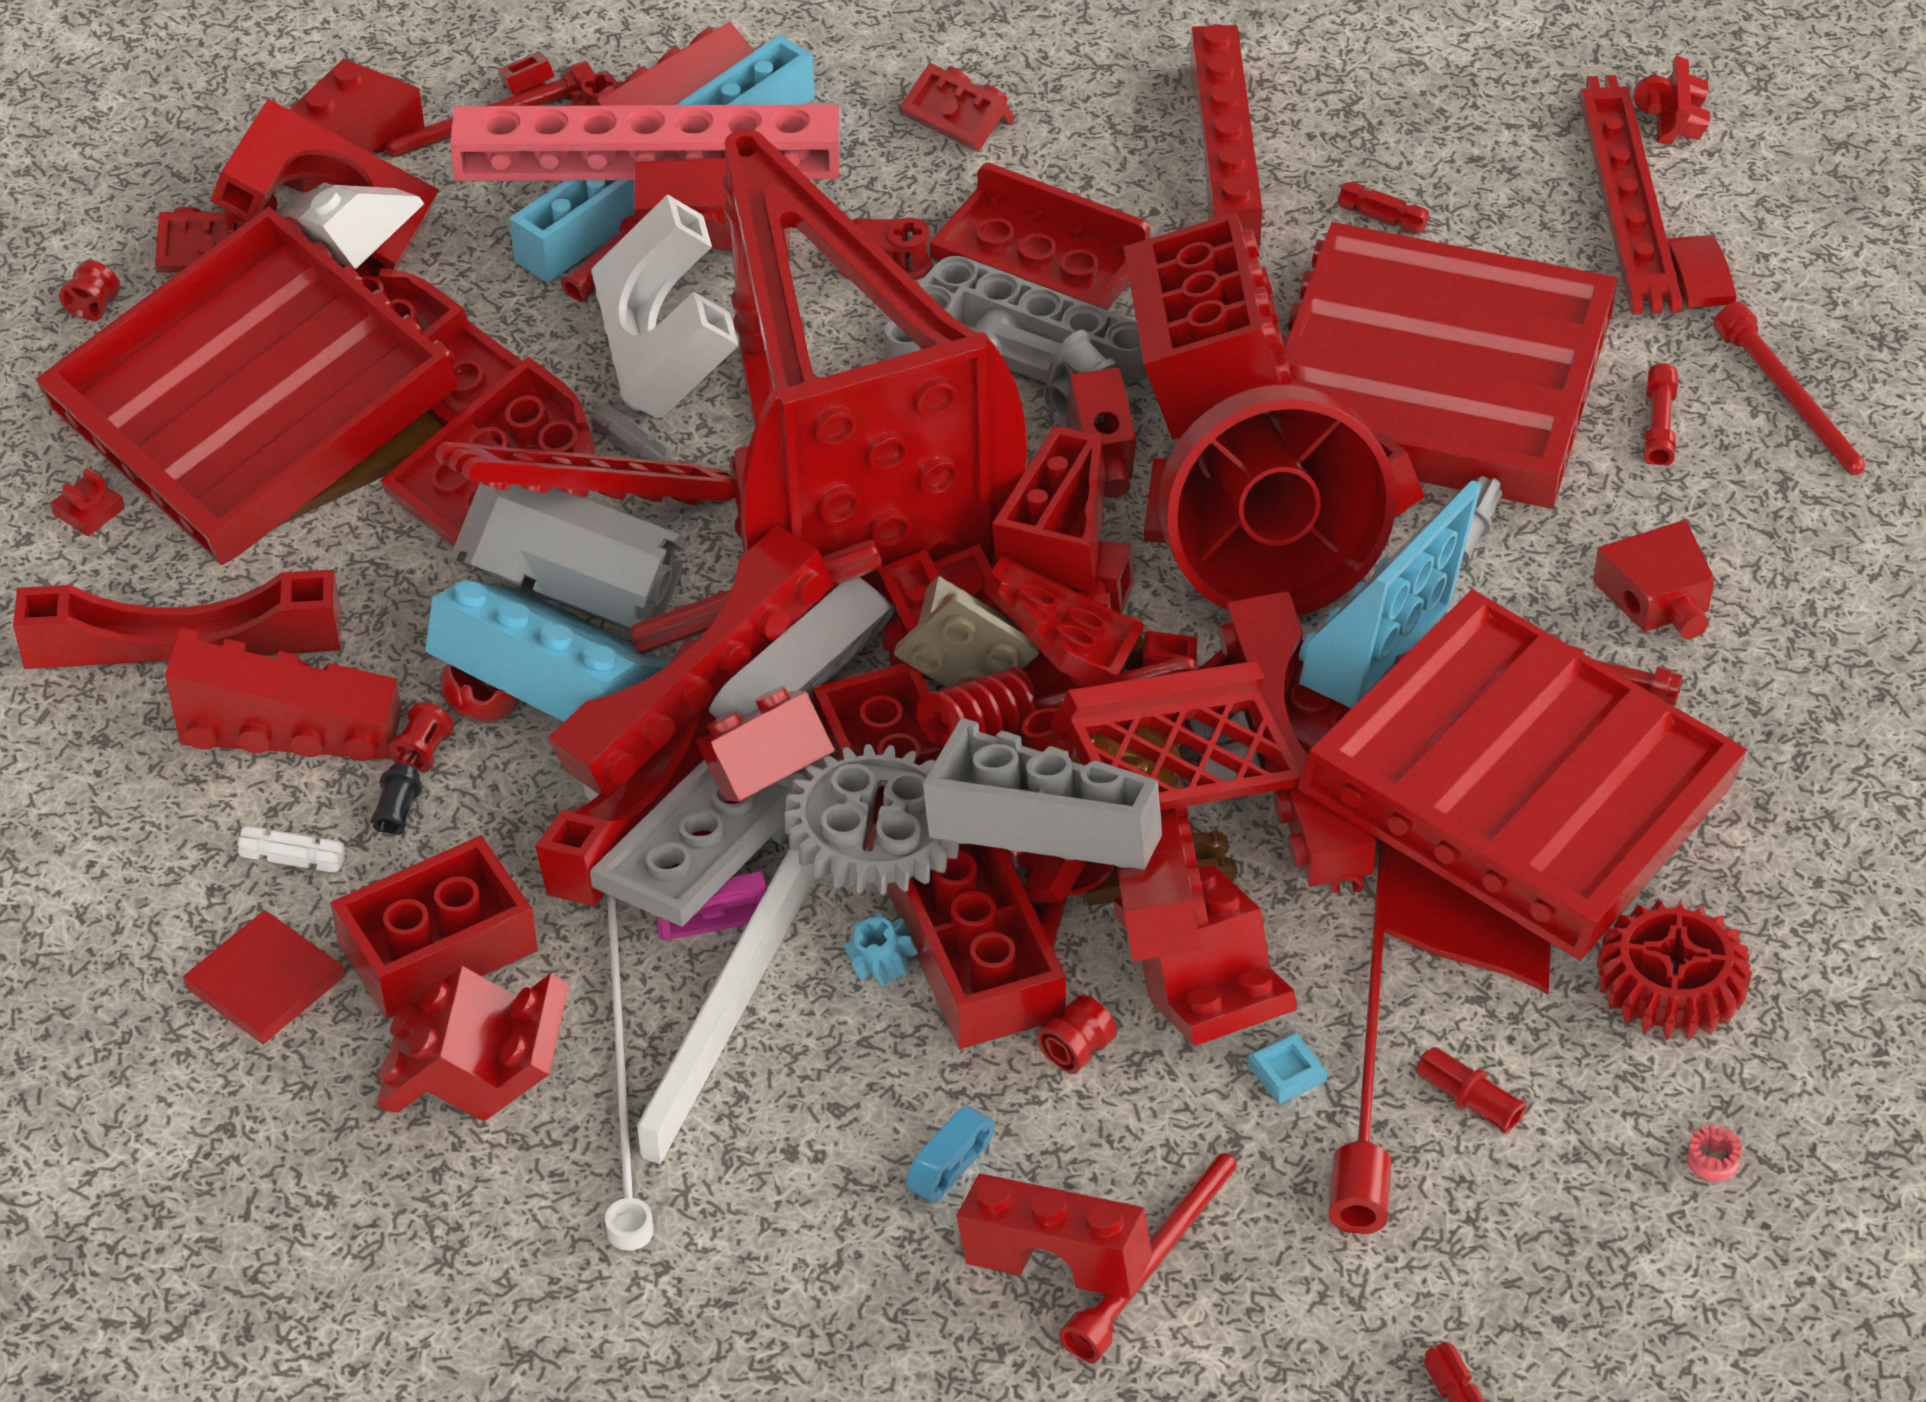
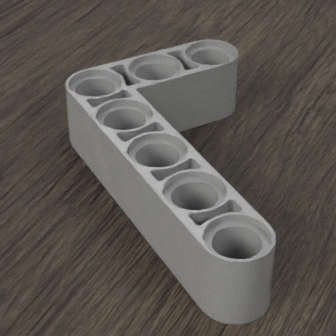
M950 256L941 259L919 283L953 318L964 325L974 328L987 310L995 308L1010 313L1018 321L1022 330L1062 343L1074 332L1085 330L1091 336L1090 343L1106 359L1112 358L1119 364L1123 384H1134L1147 376L1137 322L960 256ZM891 319L887 321L884 327L885 360L922 350Z

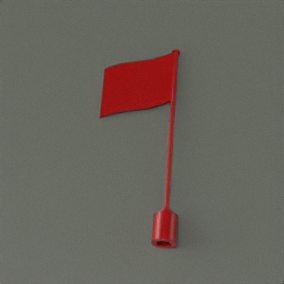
M1380 840L1358 1141L1341 1146L1333 1155L1328 1214L1329 1220L1336 1228L1347 1233L1357 1234L1377 1232L1386 1225L1388 1220L1391 1157L1383 1148L1369 1142L1384 933L1436 956L1510 976L1537 988L1547 995L1549 993L1550 942Z

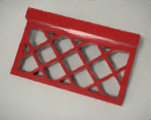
M1257 661L1068 690L1050 722L1059 741L1071 740L1084 766L1095 760L1158 780L1156 777L1162 766L1189 780L1188 787L1182 789H1175L1158 780L1160 811L1298 787L1302 775L1296 760L1258 690L1265 676ZM1248 709L1257 726L1256 732L1254 733L1228 719L1229 713ZM1196 719L1213 728L1214 730L1209 741L1182 727V721ZM1148 726L1167 736L1163 747L1160 748L1133 734L1135 729ZM1220 733L1248 747L1244 759L1215 744ZM1101 734L1119 743L1120 746L1115 757L1095 747L1090 736ZM1174 740L1202 755L1197 767L1168 752ZM1126 748L1155 762L1150 775L1121 760ZM1257 751L1274 760L1280 772L1269 773L1250 763L1254 752ZM1208 759L1236 772L1235 779L1223 781L1204 771Z

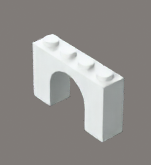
M668 194L591 269L596 288V297L599 301L604 321L603 327L612 353L611 360L615 366L620 386V396L631 409L635 411L642 410L655 418L664 417L739 346L730 312L695 292H692L656 326L660 307L670 289L712 248L704 216Z

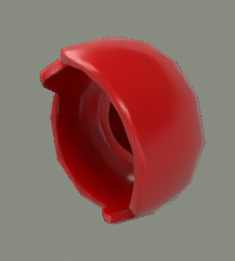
M450 664L443 668L439 678L443 697L448 706L458 715L472 721L495 723L502 720L515 708L520 700L504 690H500Z

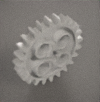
M867 744L864 748L863 756L856 757L846 747L843 748V760L839 762L833 757L826 755L822 760V770L811 765L806 766L805 780L794 779L793 794L786 796L785 834H789V849L799 851V864L804 866L815 863L814 877L817 879L833 873L835 888H840L848 880L855 881L856 892L859 894L865 890L868 883H875L880 895L886 894L888 883L895 882L905 892L908 891L909 878L915 877L918 881L927 884L929 883L930 869L944 873L946 871L947 858L957 859L959 843L929 838L923 782L935 761L929 760L921 765L915 764V751H910L902 759L896 758L894 746L891 745L887 747L883 755H875L872 746ZM885 786L883 806H881L878 814L873 850L866 852L868 831L873 823L877 790L879 787Z

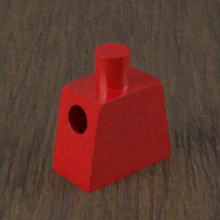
M1120 367L1070 374L1066 428L1102 436L1106 479L1105 497L1114 498L1122 496L1131 487L1129 479H1132L1136 439ZM1103 414L1105 422L1094 423L1096 417Z
M1686 520L1598 547L1593 577L1594 583L1641 630L1647 632L1673 624L1684 639L1695 638L1705 631L1709 620L1704 613L1709 611L1714 579Z

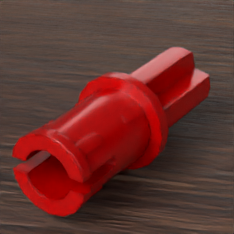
M1432 1047L1430 1050L1427 1049L1416 1066L1418 1076L1454 1098L1458 1109L1469 1108L1500 1128L1505 1134H1508L1524 1116L1527 1108L1525 1101L1517 1099L1486 1079L1487 1073L1480 1068L1473 1071L1438 1047Z

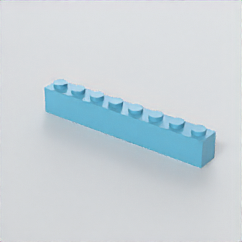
M778 35L676 105L807 104L815 98L813 54L783 36ZM565 180L509 218L514 262L546 283H549L619 233L621 221L628 215H635V180Z

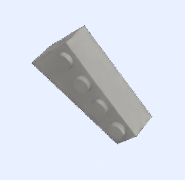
M965 718L960 719L923 782L929 838L949 840L960 844L970 843L1003 848L1014 852L1023 851L1057 856L1067 860L1077 859L1115 865L1121 868L1131 867L1145 870L1162 837L1158 780L1095 760L1084 766L1072 762L1068 751L1049 746L1044 752L1022 746L1021 736L1001 730L996 737L979 732L978 722Z

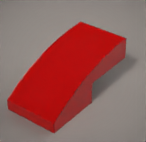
M1714 235L1667 238L1673 266L1677 272L1681 298L1688 308L1724 306L1736 302L1737 295L1723 251Z

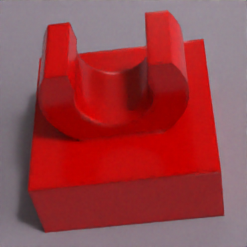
M89 469L83 471V478L73 486L69 483L64 485L62 494L50 502L53 515L88 537L125 509L123 497L108 488L105 480Z

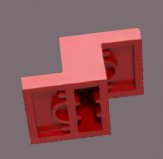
M1215 865L1209 867L1198 866L1209 923L1208 927L1198 928L1201 950L1142 960L1149 999L1193 1046L1297 1010L1294 989L1270 968L1261 908ZM1118 897L1113 899L1116 919L1126 928L1122 899Z
M464 966L458 968L443 981L436 980L428 988L425 995L412 1005L405 1004L402 1006L391 1023L390 1033L394 1037L390 1053L384 1059L379 1070L378 1077L382 1081L376 1105L389 1112L399 1113L428 1091L479 1120H488L550 1074L569 983L550 973L533 987H525L515 996Z

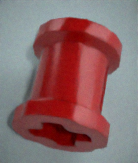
M418 702L409 710V722L402 734L396 735L390 741L388 748L390 751L389 755L396 764L408 765L419 772L426 773L434 764L433 754L441 741L447 740L454 731V723L448 713L439 706L428 702Z

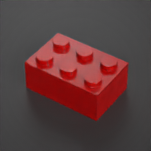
M482 835L330 902L338 945L386 1019L394 1017L405 1004L412 1005L425 995L433 982L436 980L443 981L461 966L480 976H484L538 951L533 909Z

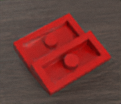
M980 544L932 562L927 549L885 565L878 570L907 633L918 625L926 588L938 576L964 590L1003 616L1008 617L983 591L992 568Z

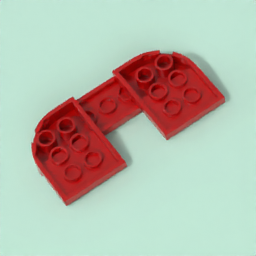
M380 269L379 277H360L365 287L371 292L375 290L382 292L390 301L397 314L401 317L405 315L412 317L428 340L432 343L435 340L442 342L455 360V364L451 368L459 387L428 410L443 428L380 480L387 495L452 546L456 543L480 482L471 481L464 477L463 474L439 462L435 454L440 444L454 442L595 455L593 436L582 405L575 393L563 381L529 356L522 361L469 322L462 306L426 280L407 272L392 269Z

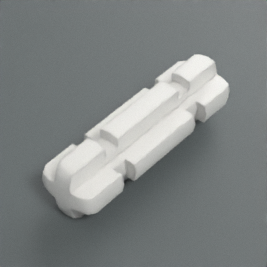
M249 825L242 828L238 837L239 855L243 858L261 860L263 855L267 856V862L310 869L311 864H316V870L331 873L339 872L345 859L344 844L337 840L322 838L320 843H316V837L272 830L269 835L266 834V828Z

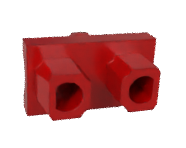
M1676 55L1672 61V74L1667 79L1651 74L1641 79L1635 85L1633 91L1634 102L1637 107L1644 112L1656 115L1657 140L1661 144H1672L1678 135L1700 140L1710 123V111L1701 108L1709 91L1708 81L1690 75L1689 59Z

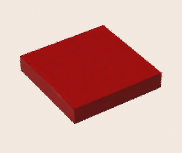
M263 910L183 976L186 989L264 1045L345 976L342 964L268 911Z

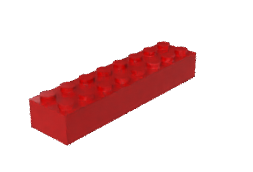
M902 663L813 687L814 708L835 750L828 755L839 762L843 760V748L846 747L857 757L863 756L864 748L867 744L872 746L875 755H883L887 747L891 745L894 746L896 758L902 759L910 751H915V764L921 765L929 760L936 762L941 750L938 745H933L926 740L916 720L919 701L921 697L929 693V689L920 671L907 663ZM885 786L878 788L875 798L873 823L868 831L867 838L869 851L873 850L876 839L878 814L881 806H883ZM959 843L957 859L947 858V866L944 873L930 869L929 883L924 884L915 877L909 878L908 891L905 892L895 882L888 883L887 892L899 918L904 919L910 931L909 937H912L918 949L916 956L958 1049L1042 1026L1051 1019H1061L1063 1017L1064 1008L1066 1007V975L1005 849Z

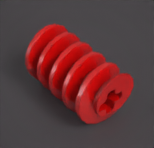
M1011 667L1006 671H997L990 676H981L973 681L961 682L955 687H945L938 692L925 694L921 697L917 706L916 720L926 740L933 745H938L941 751L961 718L978 722L979 732L994 737L1001 730L1024 736L1021 729L1022 723L1030 714L1036 711L1034 686L1028 674L1021 667Z

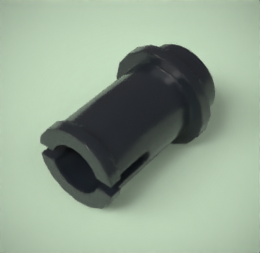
M394 764L390 766L389 770L383 772L380 777L379 783L382 791L370 823L373 824V828L378 832L401 835L406 827L405 823L413 798L419 797L423 787L417 770L408 765Z

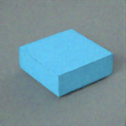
M1297 1033L1248 1055V1067L1278 1105L1327 1082L1326 1069Z

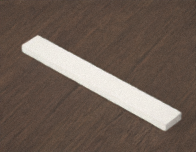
M788 850L639 1120L637 1128L640 1155L643 1159L661 1164L816 879L814 877L815 863L801 866L799 864V851Z

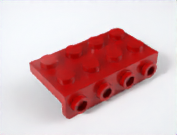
M986 162L977 171V188L930 241V257L939 261L950 256L965 257L1108 310L1130 283L1123 247L1150 239V226L1141 218Z

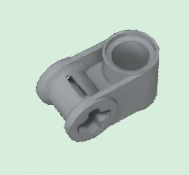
M1085 330L1074 332L1057 348L1053 355V365L1043 392L1048 409L1052 413L1058 411L1066 417L1063 420L1064 422L1067 420L1070 374L1119 367V364L1114 359H1106L1090 343L1091 336Z

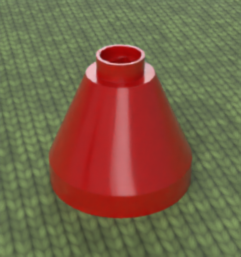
M1292 385L1265 386L1241 392L1216 404L1201 415L1182 435L1174 447L1162 475L1158 502L1159 519L1166 544L1182 573L1190 584L1212 603L1227 610V602L1289 591L1297 616L1323 608L1338 600L1362 581L1381 556L1392 531L1396 512V485L1389 459L1382 446L1364 421L1348 406L1330 395L1306 387Z

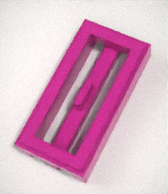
M763 872L731 877L683 927L656 916L659 939L666 941L748 925L767 890Z

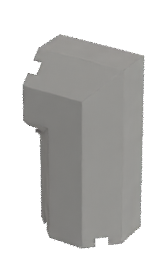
M480 482L449 559L471 570L472 566L482 569L483 576L513 588L523 589L537 597L541 595L545 599L630 630L633 624L665 613L681 576L683 563L673 560L675 549L685 552L687 541L678 533L586 498L566 493L559 488H550L548 494H542L527 490L520 485L511 484L510 490L503 491L488 487Z

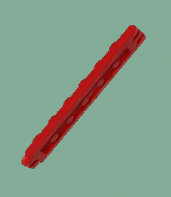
M1616 75L1605 76V87H1600L1598 76H1587L1586 88H1581L1580 104L1631 315L1643 313V301L1648 302L1651 314H1661L1663 308L1662 300H1667L1670 313H1681V293L1628 86L1619 87Z
M454 442L440 444L435 454L439 462L463 474L469 480L481 482L488 487L503 491L510 490L511 484L542 494H548L550 488H559L566 493L581 497L588 496L589 491H597L604 496L624 500L626 494H634L648 501L662 502L665 496L689 505H699L700 499L728 501L735 497L734 491L736 486L733 476H730L721 469L706 468L694 463Z

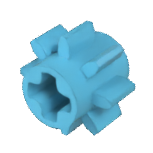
M878 912L875 917H870L861 923L856 922L854 924L853 941L845 943L844 949L850 960L853 961L851 966L860 980L872 974L878 979L881 986H885L887 981L908 974V957L917 955L918 949L912 937H909L910 931L904 919L899 918L891 924L889 920L883 917L881 912Z

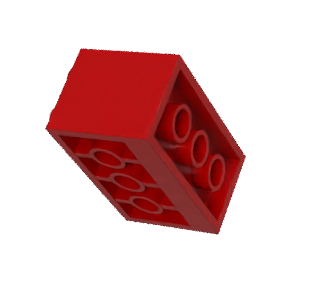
M1237 212L1123 247L1144 366L1172 440L1182 437L1201 415L1231 396L1259 387L1292 383L1290 370L1283 354L1286 353L1278 327L1279 318L1271 296L1273 291L1265 266H1261L1258 258L1260 253L1252 228L1242 229Z

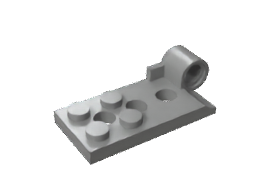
M704 759L590 870L592 888L683 927L771 837L772 841L781 845L789 837V834H785L786 796L793 794L794 779L805 780V776L794 772L745 798V801L741 803L726 804L723 802L727 800H724ZM701 830L712 831L711 834L706 836L691 835ZM677 863L680 864L679 866H677V867H675V868H671V869H662V868H659V867H670V866H673V865H675V864H677Z

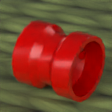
M1078 995L1064 1008L1061 1019H1051L1037 1032V1041L1047 1059L1068 1074H1076L1090 1061L1093 1050H1103L1117 1036V1028L1113 1018L1101 1003L1087 995Z

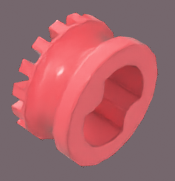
M1710 1124L1709 1128L1702 1126L1700 1131L1696 1130L1693 1132L1687 1152V1163L1691 1171L1698 1177L1708 1181H1723L1736 1173L1740 1164L1739 1159L1742 1155V1143H1739L1738 1135L1733 1136L1731 1129L1725 1131V1127L1722 1125L1719 1128H1715V1125ZM1709 1147L1713 1152L1724 1150L1729 1158H1724L1723 1162L1715 1157L1707 1159V1156H1701V1149Z

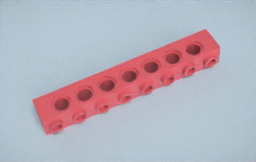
M839 104L454 106L450 141L454 181L635 180L636 162L726 158L724 143L726 137L730 133L742 129L760 132L808 179H839Z

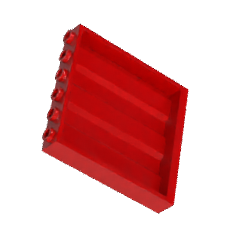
M269 206L36 378L49 407L221 565L238 557L459 387L451 368L455 364V360L442 342L435 340L432 343L428 340L412 317L409 315L401 317L397 314L390 301L379 290L371 292L367 289L358 273L351 266L346 265L342 268L336 263L333 255L322 242L316 241L312 243L306 237L301 226L292 217L284 219Z
M1331 222L1325 240L1317 239L1312 256V268L1314 270H1306L1300 289V299H1303L1302 303L1294 302L1288 322V331H1291L1290 335H1281L1286 353L1283 354L1285 355L1292 378V383L1286 385L1306 387L1330 395L1353 410L1364 421L1373 435L1383 431L1408 453L1419 482L1462 490L1472 480L1475 481L1477 478L1485 476L1488 479L1495 478L1500 482L1502 499L1554 509L1612 316L1618 277Z
M1471 589L1310 749L1297 789L1581 961L1606 933L1607 929L1618 919L1619 914L1621 915L1726 794L1734 783L1748 749L1474 589Z

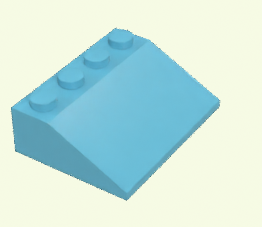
M1473 480L1469 482L1409 538L1391 558H1382L1373 576L1366 583L1360 581L1356 585L1349 601L1343 607L1336 606L1331 611L1325 625L1318 633L1311 631L1308 634L1299 652V660L1304 662L1299 684L1352 708L1395 666V657L1409 652L1442 618L1451 606L1481 488L1480 483Z
M465 579L432 597L425 648L426 653L500 690H504L506 693L563 722L586 701L612 695L641 683L663 670L669 663V661L651 652L645 654L638 653L633 643L523 589Z

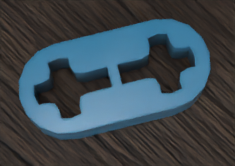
M968 1105L961 1107L916 1156L906 1176V1188L930 1203L938 1202L987 1148L994 1133V1120Z

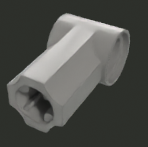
M995 308L987 310L972 330L986 333L999 350L1011 371L1047 383L1053 365V355L1061 343L1022 330L1018 321L1004 310Z

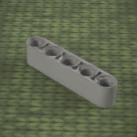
M861 577L841 583L733 676L713 700L709 713L718 719L726 714L737 711L739 717H742L758 708L755 702L758 697L782 686H785L787 692L806 691L808 696H811L813 694V687L823 685L884 629L896 610L893 602Z

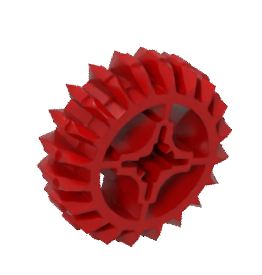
M1657 899L1651 911L1637 904L1630 916L1619 914L1614 927L1607 929V933L1602 939L1601 951L1598 952L1596 964L1599 974L1598 984L1600 992L1607 993L1606 999L1609 1009L1622 1008L1621 1015L1623 1016L1624 1024L1637 1018L1642 1019L1641 1027L1644 1034L1651 1030L1654 1025L1663 1027L1662 1031L1666 1040L1673 1034L1674 1029H1682L1685 1036L1691 1040L1697 1032L1698 1025L1710 1035L1717 1028L1718 1021L1729 1025L1731 1018L1734 1017L1735 1010H1740L1741 1005L1746 1000L1747 988L1750 985L1752 975L1748 946L1740 944L1739 929H1725L1726 925L1723 915L1711 919L1706 917L1703 905L1695 911L1686 910L1681 899L1674 908H1666ZM1672 960L1675 961V972L1677 973L1676 976L1673 975V964L1671 963Z

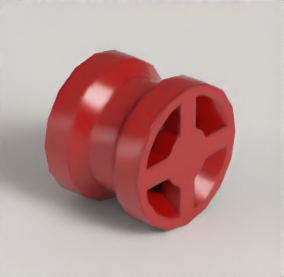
M86 260L76 267L72 276L73 279L68 280L62 286L59 298L65 310L72 316L96 322L106 312L107 303L112 302L117 297L121 286L116 274L109 267L97 261Z

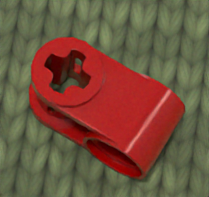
M910 217L901 219L857 218L852 220L912 279L924 278L932 269V259L926 252V244L930 238L929 227L924 221ZM908 232H912L913 237L911 241L908 239ZM907 257H910V261H911V268H910V269L907 268V265H906ZM840 270V273H841L845 278L849 279V278Z

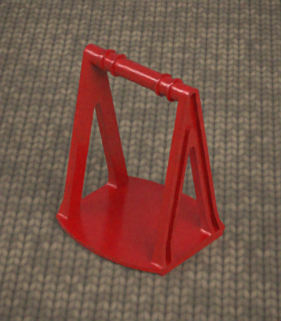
M742 129L730 133L724 142L727 174L724 176L722 184L724 193L729 197L726 199L724 210L731 223L735 291L732 294L731 302L733 309L737 312L733 318V326L739 334L740 356L755 427L746 455L741 490V523L746 552L774 526L778 525L819 550L821 556L867 540H873L880 552L883 567L927 549L932 562L980 544L991 566L995 552L992 523L1026 471L1027 460L1026 424L1022 402L1011 371L999 350L985 332H975L953 318L760 132ZM796 228L804 234L922 350L830 376L817 377L813 373L782 230ZM878 570L860 576L892 601ZM840 584L833 586L829 591H827L823 595V597L818 602H816L811 607L816 606L822 599H824Z

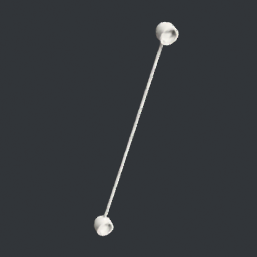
M583 784L584 794L589 801H592L599 795ZM607 894L624 1199L614 1202L607 1209L605 1225L610 1243L616 1248L629 1251L645 1246L653 1236L654 1226L650 1207L642 1200L632 1196L615 897Z

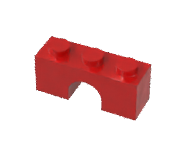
M979 1173L956 1214L966 1264L1021 1276L1034 1249H1043L1056 1254L1068 1264L1072 1270L1076 1288L1131 1300L1152 1258L1145 1209L1141 1206Z

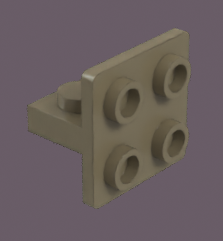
M938 576L926 588L918 625L896 644L894 655L945 687H955L961 682L973 681L981 676H990L994 672L1006 671L1011 667H1021L1023 669L1039 655V649L1011 619Z

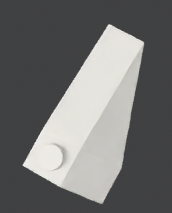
M332 185L294 195L277 213L284 219L292 217L301 226L306 237L312 243L320 241L329 249L336 262L356 269L424 203L420 197L396 188Z

